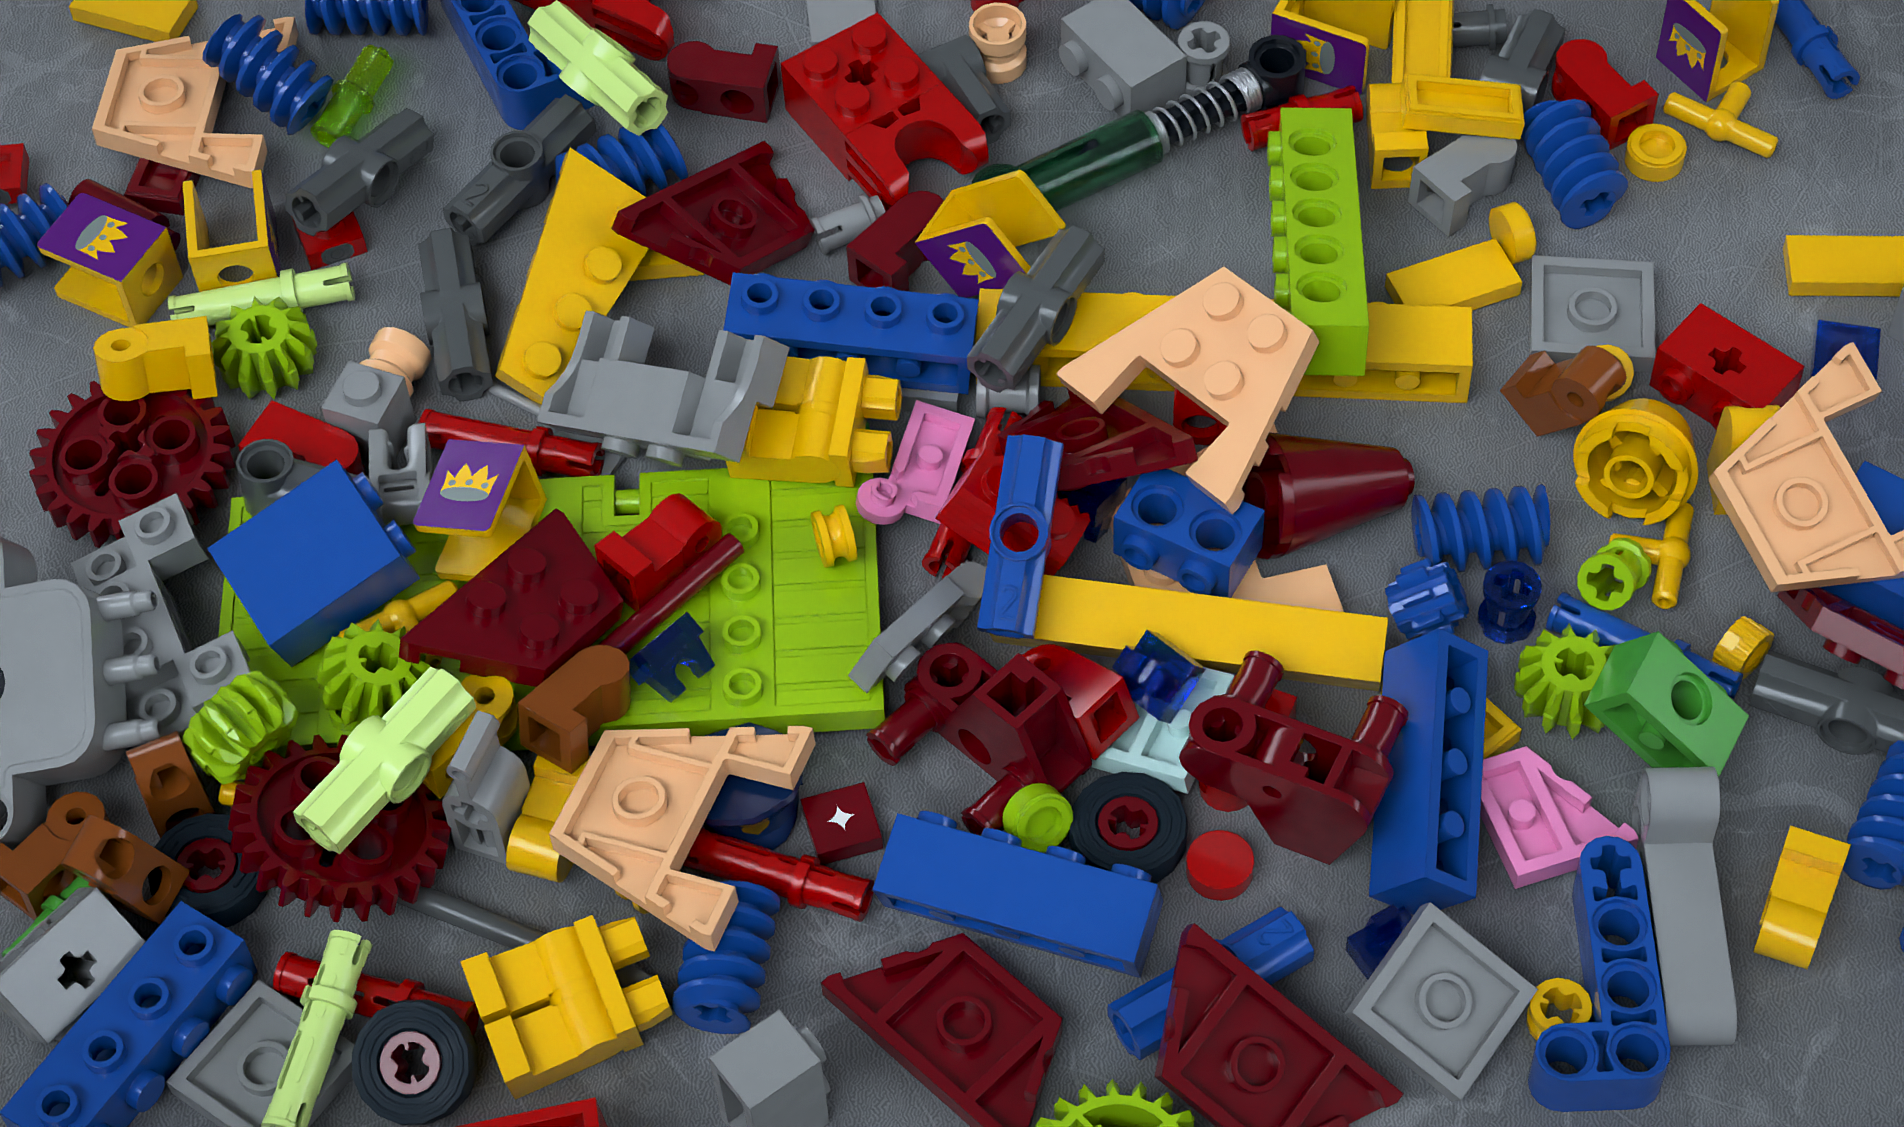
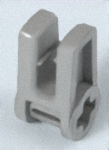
M412 424L408 428L407 446L404 447L407 466L400 470H395L398 468V464L388 432L382 428L370 429L368 431L369 480L385 503L376 509V512L385 525L392 520H395L399 526L413 524L414 517L433 476L432 453L426 424Z

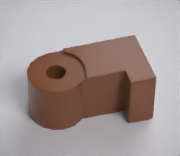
M1586 346L1574 358L1554 363L1545 351L1531 354L1500 389V392L1538 437L1581 425L1598 416L1606 404L1607 397L1621 389L1627 377L1620 361L1610 352L1597 346Z
M608 645L587 647L575 654L518 702L520 745L573 774L589 759L588 738L603 723L618 720L630 708V662L627 655L620 649Z
M178 731L126 751L136 776L134 778L160 839L166 831L183 821L167 822L173 814L180 810L198 808L188 818L207 813L216 814L193 760H191Z
M76 791L65 794L50 807L46 822L38 826L14 850H11L1 842L0 895L35 920L44 911L40 907L41 904L50 895L58 896L77 878V875L64 868L61 863L88 815H93L110 822L100 799L88 792Z
M88 815L61 863L64 868L88 881L90 887H97L112 905L158 924L162 923L190 872L189 869L132 833L93 815ZM154 868L162 871V879L157 892L150 899L144 901L142 887L147 875Z

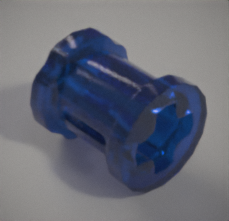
M1511 560L1499 562L1491 566L1486 572L1482 586L1485 599L1480 604L1477 621L1482 627L1483 634L1494 642L1512 644L1515 641L1527 639L1533 632L1536 613L1532 608L1540 599L1542 583L1540 576L1532 567L1523 562ZM1516 579H1519L1521 582L1519 594L1513 592ZM1500 612L1505 613L1503 626L1498 624Z

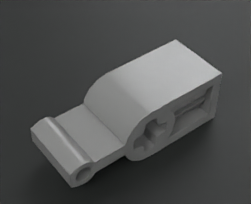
M477 711L446 769L447 774L453 780L442 799V806L448 826L452 827L451 836L455 848L506 864L509 837L517 818L522 814L521 808L530 789V783L522 760L513 752L500 746L497 731L500 727L499 721L494 715Z

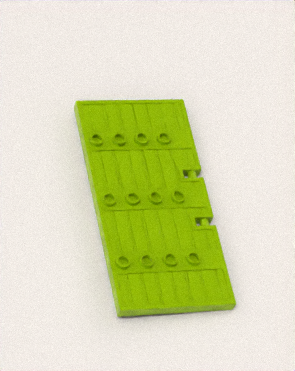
M728 468L639 473V489L617 490L615 475L539 479L547 501L538 523L554 509L562 511L596 560L594 547L596 543L613 531L621 537L647 519L663 499L677 493L685 495L720 522L722 526L721 538L730 533L739 540L744 548V553L626 654L630 662V708L618 720L603 723L588 738V746H596L604 730L689 728L691 736H705L750 722L782 734H787L788 726H807L813 728V732L874 729L885 720L884 678L866 693L848 677V674L872 641L881 634L876 524L864 519L856 507L858 489L862 483L873 479L874 473L857 472L854 488L836 486L835 481L807 483L730 478ZM243 497L231 498L228 534L252 518L246 511ZM842 504L848 513L857 547V560L849 562L845 557H838L834 561V566L825 568L815 542L811 512L819 510L823 515H830L834 511V506ZM414 524L400 526L416 549V552L407 559L420 579L358 622L382 612L385 605L390 601L397 599L407 600L446 581L447 579H440L438 577L435 567L449 535L418 532ZM224 576L218 637L233 630L248 653L250 661L247 663L251 672L260 670L270 680L274 679L288 693L287 696L291 699L299 713L297 724L292 728L291 737L279 746L277 754L285 758L287 743L290 740L298 743L305 751L311 750L314 735H320L328 748H337L341 735L349 736L362 721L357 719L344 727L341 719L342 710H325V703L322 700L324 690L318 688L317 673L319 664L323 662L325 647L328 643L291 667L267 644ZM450 580L456 584L458 589L468 582ZM623 602L621 619L591 646L598 645L636 611ZM443 657L441 663L435 668L439 670L441 668L458 679L460 683L465 677L471 675L459 672L460 660ZM510 682L513 687L517 710L518 702L536 687ZM519 723L513 736L502 745V747L509 751L529 750L520 745Z

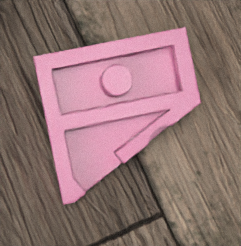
M1527 746L1483 759L1480 817L1515 889L1577 870L1581 852L1586 844L1595 838L1604 836L1619 837L1631 843L1636 849L1639 838L1633 828L1625 822L1618 828L1590 806L1592 797L1572 781L1558 777L1553 772L1552 766Z

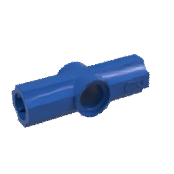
M1025 434L1007 435L996 511L989 527L991 543L978 618V631L1015 639H1034L1046 558L1051 549L1050 533L1064 444L1061 442H1056L1046 437ZM1018 522L1032 524L1039 531L1036 543L1032 548L1024 552H1015L1003 545L1005 531L1011 525Z
M1281 906L1222 940L1215 939L1270 985L1302 968L1314 959V949L1309 942L1304 926L1292 911L1288 912ZM1175 967L1108 1004L1107 1014L1118 1039L1130 1055L1133 1054L1139 1060L1160 1049Z

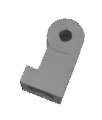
M1467 134L1461 136L1413 166L1407 202L1445 235L1451 236L1466 226L1470 205L1478 201L1483 195L1499 194L1510 185L1518 148L1516 139Z

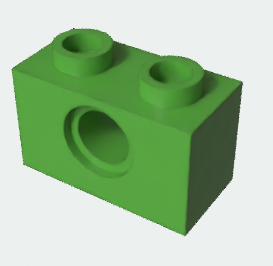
M1659 631L1615 645L1584 704L1591 713L1650 767L1713 766L1717 771L1718 777L1749 717L1728 696L1726 690L1721 685L1709 679L1683 654L1681 648L1676 643L1665 638Z

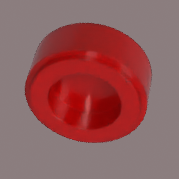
M1215 830L1200 835L1192 842L1187 852L1186 876L1189 884L1198 894L1211 900L1224 901L1238 897L1249 887L1253 878L1254 855L1250 845L1241 836L1229 831Z

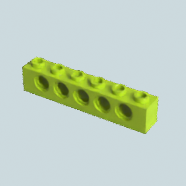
M1281 107L1279 131H1268L1267 166H1270L1269 201H1272L1270 232L1271 237H1273L1272 272L1275 273L1274 302L1310 327L1319 340L1317 349L1304 375L1365 376L1369 318L1352 108Z

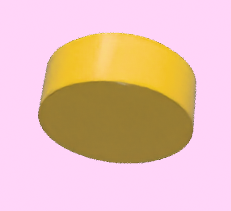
M1646 124L1636 128L1628 137L1624 156L1625 164L1630 172L1640 179L1651 182L1667 181L1677 176L1682 170L1687 146L1683 136L1675 129L1663 124Z
M1516 202L1492 208L1489 212L1491 238L1497 239L1512 265L1531 259L1536 251V236L1533 224L1526 210Z

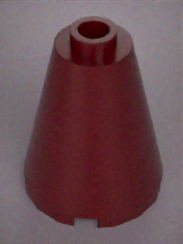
M1269 432L1265 440L1269 447L1259 467L1253 465L1242 487L1245 493L1243 501L1265 510L1263 544L1256 557L1275 559L1402 509L1407 502L1408 495H1411L1414 490L1415 476L1409 460L1403 458L1401 453L1394 447Z

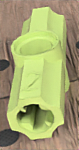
M558 0L551 5L538 7L528 21L530 27L528 40L549 61L562 70L559 74L560 79L579 95L605 109L628 131L640 136L647 130L657 129L668 114L666 109L668 95L648 75L633 64L636 58L614 39L602 31L592 28L570 7Z
M430 666L382 718L378 715L370 716L352 731L342 747L339 756L340 763L293 811L296 822L323 848L329 852L335 851L341 854L389 801L394 804L400 803L417 790L429 772L432 755L476 709L474 697L450 673L442 668L439 670Z

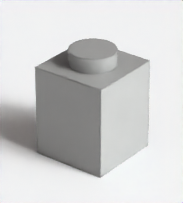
M351 361L347 362L321 407L325 422L353 435L359 445L361 460L368 462V431L370 429L382 428L386 430L389 434L390 442L393 444L395 456H397L407 438L408 428L416 422L405 377Z

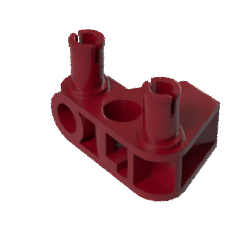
M957 642L936 645L923 654L918 661L916 675L905 684V702L876 728L871 729L866 734L868 736L867 742L875 754L888 765L895 766L908 751L931 731L939 733L994 778L997 782L970 807L965 808L961 812L963 815L961 818L970 833L981 836L984 828L1004 830L1002 822L1004 809L1011 797L1020 789L1035 783H1045L1054 787L1061 794L1092 766L1090 753L1063 687L1020 653H1017L1000 670H996L973 650Z
M1249 651L1245 654L1244 662L1227 694L1215 695L1200 703L1191 713L1189 737L1180 752L1179 760L1184 769L1198 781L1245 799L1275 845L1330 865L1365 834L1394 775L1392 765L1387 757L1402 727L1405 726L1408 720V711L1402 704L1390 697L1374 695L1370 697L1367 708L1350 740L1265 709L1277 683L1281 681L1284 675L1282 673L1284 668L1278 660L1269 654L1260 651ZM1304 739L1311 743L1317 753L1299 751Z

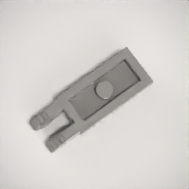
M967 560L965 563H961L960 566L945 576L872 641L848 674V677L866 693L886 676L894 683L897 682L921 656L917 648L922 643L931 649L938 645L952 628H958L969 618L976 608V604L982 599L987 566L984 567L981 565V562L976 563L974 560L972 562Z

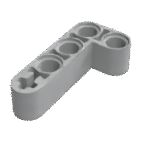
M1713 766L1643 768L1632 808L1631 828L1635 830L1639 838L1636 850L1640 855L1643 865L1670 1047L1730 1046L1735 1043L1737 1034L1736 999L1713 849V840L1720 817L1719 779L1717 771Z

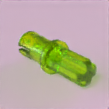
M373 45L364 47L345 78L334 82L331 89L332 98L317 122L310 129L311 135L321 145L330 148L332 143L343 135L349 136L361 116L372 112L375 106L373 98L394 65V61L388 55L389 52L382 47L377 48Z

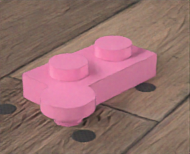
M916 400L889 479H869L862 483L858 489L856 507L859 514L864 519L880 525L893 524L900 520L904 513L941 524L935 518L953 489L975 418Z

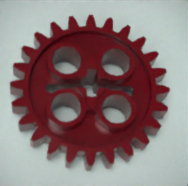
M92 381L89 383L91 397L84 400L72 393L67 396L72 407L69 413L59 410H51L49 412L55 429L43 428L37 430L36 434L42 447L30 450V457L35 468L30 470L29 474L43 511H49L52 521L57 528L67 525L72 539L76 541L88 532L94 546L100 548L110 535L115 536L116 540L125 537L119 520L175 493L178 494L191 514L195 523L193 525H198L200 521L195 508L198 505L216 508L218 504L212 489H228L230 486L225 470L236 467L231 450L236 447L222 407H215L212 397L193 399L191 389L149 393L140 399L118 401L107 397L103 393L100 384Z
M314 735L312 748L308 751H305L295 741L290 740L287 743L285 758L268 750L264 755L263 767L250 765L247 768L245 784H237L228 824V830L233 832L230 845L231 852L242 853L239 870L241 873L259 871L256 890L262 892L278 886L281 889L278 905L284 907L296 898L305 901V917L310 918L321 905L329 907L333 922L340 921L344 908H353L358 918L365 922L368 921L371 905L376 904L383 912L390 916L395 912L398 897L414 904L417 902L420 886L432 888L437 869H443L452 827L448 826V822L445 821L446 816L442 801H435L436 795L424 783H421L417 790L406 800L395 804L389 801L341 854L336 853L333 864L330 867H323L321 864L325 859L327 850L315 842L305 829L296 822L293 811L340 763L339 756L348 736L341 735L337 748H328L320 735Z

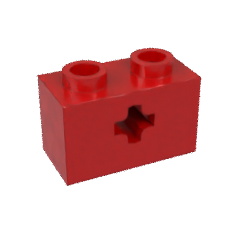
M1700 303L1657 348L1649 385L1658 390L1669 402L1682 405L1709 422L1717 430L1722 411L1726 406L1763 408L1767 405H1779L1783 407L1798 391L1805 366Z

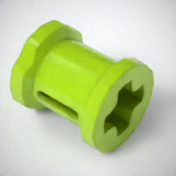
M1629 538L1613 539L1609 544L1602 546L1595 555L1589 557L1581 565L1577 575V586L1581 596L1591 606L1600 610H1614L1622 607L1632 598L1636 589L1643 587L1648 582L1652 572L1651 559L1638 542ZM1608 564L1614 566V570L1606 566ZM1615 577L1619 580H1623V582L1619 583L1615 581Z

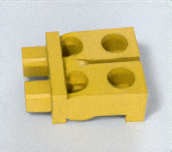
M787 356L773 408L755 405L740 463L725 460L730 478L807 483L835 481L836 486L854 488L857 472L888 473L893 454L891 431L868 430L865 428L867 418L898 420L903 400L900 380L879 375H869L866 358L847 357V361L826 356L812 359Z
M590 915L573 922L574 926L551 931L533 942L489 957L487 952L460 961L478 1012L485 1024L484 1028L502 1077L515 1100L598 1064L622 1050L625 1053L644 1045L639 1032L647 1030L673 1015L658 975L623 989L617 977L616 970L650 957L635 917L610 922L598 927L594 916Z

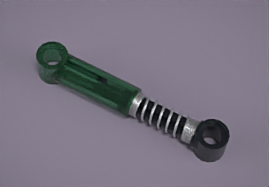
M1284 35L1263 37L1253 43L1249 50L1248 61L1240 64L1235 71L1223 75L1219 83L1210 81L1205 89L1197 87L1193 90L1192 96L1183 94L1178 102L1168 101L1165 109L1155 107L1152 112H1143L1138 109L1017 166L1010 164L986 166L977 172L972 180V184L1022 170L1028 175L1056 212L1159 164L1162 162L1164 154L1169 152L1170 144L1172 143L1181 147L1185 137L1188 136L1190 139L1195 140L1197 132L1200 130L1208 134L1213 124L1223 127L1224 119L1227 117L1236 121L1238 112L1246 114L1260 110L1263 111L1288 103L1289 98L1292 96L1304 95L1306 52L1303 46L1293 38Z

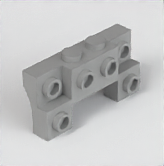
M586 310L572 357L559 379L544 394L537 419L538 423L562 432L603 439L602 450L637 459L639 450L643 449L647 450L645 457L682 467L684 457L705 461L715 458L740 463L755 405L773 408L790 347L762 335H755L754 340H749L732 332L719 330L706 378L690 371L645 365L654 327L631 317L621 316L620 321L597 312Z
M175 493L119 520L125 537L70 564L78 585L102 596L136 590L137 592L151 590L156 594L158 604L153 611L142 612L139 616L121 619L124 656L154 654L161 662V669L157 675L146 676L142 680L125 683L126 712L129 720L143 719L145 721L158 719L164 726L163 736L178 731L182 739L185 730L189 727L190 718L201 710L204 706V701L211 699L217 693L220 686H227L237 675L250 673L251 670L247 663L250 661L248 653L233 630L193 650L174 599L162 582L209 559L204 547L194 534L191 525L195 523L191 514L178 494Z

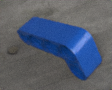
M440 0L441 6L499 114L508 126L516 130H523L555 98L561 99L565 94L581 102L585 110L595 106V104L579 95L560 79L559 74L562 70L549 61L528 40L529 36L508 0Z
M1604 836L1595 838L1586 844L1581 852L1572 892L1584 986L1592 1002L1591 1020L1585 1023L1553 1025L1543 1031L1536 1042L1529 1070L1528 1086L1531 1095L1540 1105L1553 1111L1634 1110L1646 1107L1656 1099L1660 1092L1670 1061L1671 1048L1642 860L1638 851L1631 843L1619 837ZM1608 886L1611 889H1616L1614 897L1606 898ZM1602 936H1619L1625 939L1628 944L1615 945L1606 941ZM1611 997H1627L1633 1000L1638 1007H1622L1616 1004ZM1619 1060H1637L1643 1063L1648 1068V1071H1631L1625 1068ZM1555 1061L1566 1062L1574 1066L1578 1073L1570 1075L1561 1074L1553 1070L1549 1063Z

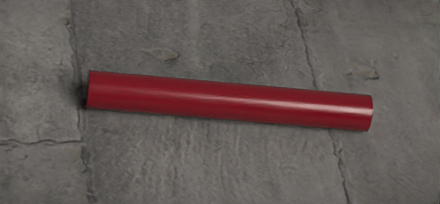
M727 533L598 645L612 646L620 649L624 654L629 653L744 553L742 544L735 536Z

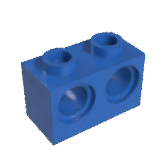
M1170 469L1143 473L1139 476L1114 515L1113 553L1121 556L1128 564L1137 569H1151L1178 581L1185 589L1192 593L1231 598L1262 548L1265 510L1242 501L1240 507L1232 515L1195 487L1188 477ZM1151 523H1161L1164 525H1151ZM1207 548H1219L1222 550L1212 551Z

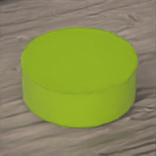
M1045 783L1031 784L1020 789L1008 801L1003 812V828L1005 832L1021 839L1020 847L1044 853L1048 846H1058L1068 835L1071 823L1073 822L1072 807L1051 785Z

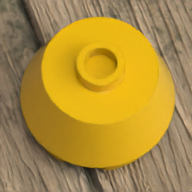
M1647 398L1625 401L1587 422L1579 432L1574 444L1573 461L1578 475L1575 480L1576 488L1584 501L1605 518L1610 519L1612 514L1616 513L1627 518H1645L1643 525L1655 524L1668 518L1684 505L1696 488L1698 462L1691 428L1678 411L1663 402Z

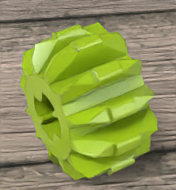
M254 296L251 307L244 310L231 305L230 320L215 322L216 331L214 334L216 339L211 342L214 363L219 367L222 379L228 384L229 388L241 387L242 392L246 394L249 400L261 390H266L275 400L278 388L287 386L298 390L299 375L313 373V365L315 363L313 356L317 354L316 347L318 346L314 330L310 329L307 317L300 307L288 308L280 296L268 305H263Z
M379 619L371 626L370 631L367 632L351 622L348 629L345 630L343 638L332 636L330 642L326 645L323 662L318 667V688L324 690L322 700L325 703V710H342L341 719L344 727L357 719L363 721L370 716L376 715L382 718L431 666L425 663V653H422L419 664L406 662L399 657L400 638L406 634L405 626L391 634L383 631L384 629Z
M1570 623L1562 630L1561 638L1543 629L1541 635L1536 639L1535 646L1526 645L1520 654L1518 662L1520 670L1516 672L1514 680L1515 696L1523 698L1522 710L1524 711V718L1543 716L1542 726L1545 734L1555 728L1556 725L1566 726V730L1573 740L1580 733L1581 725L1586 726L1597 734L1605 726L1584 706L1615 646L1599 647L1600 638L1597 629L1585 638L1576 636Z
M260 670L237 675L227 686H220L217 693L211 699L204 701V706L201 710L190 718L189 727L184 732L182 742L191 753L190 756L194 759V762L207 775H212L222 785L232 783L235 780L245 779L247 768L250 765L261 768L265 752L268 750L278 753L277 749L291 737L292 728L297 724L299 713L291 699L287 696L288 693L274 679L270 680Z

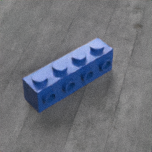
M733 272L723 330L749 340H754L755 335L766 336L790 347L788 357L812 359L826 356L847 361V357L866 358L869 375L900 380L901 388L968 395L971 371L967 369V355L974 347L978 299L959 297L950 293L928 294L900 291L886 286L872 288L837 284L829 280L808 281L780 278L766 273L752 275Z
M1440 628L1385 651L1382 696L1398 701L1406 708L1409 715L1405 726L1402 727L1387 757L1392 765L1394 775L1374 814L1369 897L1413 915L1421 905L1429 902L1442 910L1475 899L1477 890L1488 650Z
M920 811L917 818L897 813L872 889L884 907L1141 978L1164 902L1158 884L1150 882L1152 876L1149 873L1124 864H1113L1111 871L1085 865L1086 857L1070 849L1058 846H1048L1046 853L1020 847L1021 839L997 829L984 828L981 836L957 830L958 823L930 811Z
M180 901L1 1109L0 1116L6 1126L128 1127L139 1112L142 1113L149 1110L157 1102L164 1090L165 1081L180 1063L187 1059L209 1035L211 1026L226 1008L236 1005L250 989L253 976L257 973V968L245 940Z

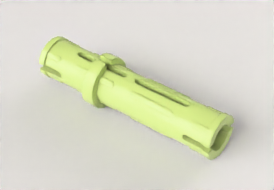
M346 262L341 263L339 266L297 274L291 268L281 270L280 277L186 295L168 296L169 310H174V315H170L171 320L207 316L208 326H213L215 322L230 320L231 305L243 310L251 307L254 296L263 305H268L280 296L288 308L299 306L303 312V308L345 300L353 301L355 300L354 287L350 286V282L353 280L349 265Z
M344 930L330 931L323 958L312 987L309 985L305 986L300 1003L304 1006L300 1017V1023L291 1042L277 1087L261 1127H308L312 1116L311 1113L323 1085L340 1031L343 1028L345 1019H352L357 1006L353 996L362 968L372 948L369 940H361L362 936Z

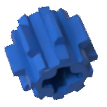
M1429 558L1400 568L1401 574L1395 576L1396 581L1388 584V587L1385 588L1388 607L1400 633L1405 634L1408 640L1438 628L1454 634V627L1459 626L1458 621L1467 618L1466 615L1469 614L1466 594L1454 568H1450L1448 562L1432 566Z

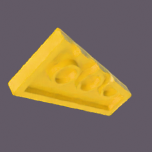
M571 147L565 154L559 172V180L543 222L545 224L537 249L529 266L523 293L516 307L494 376L525 397L541 405L545 392L559 379L572 357L586 310L607 316L649 250L647 247L618 235L611 229L619 210L646 197Z

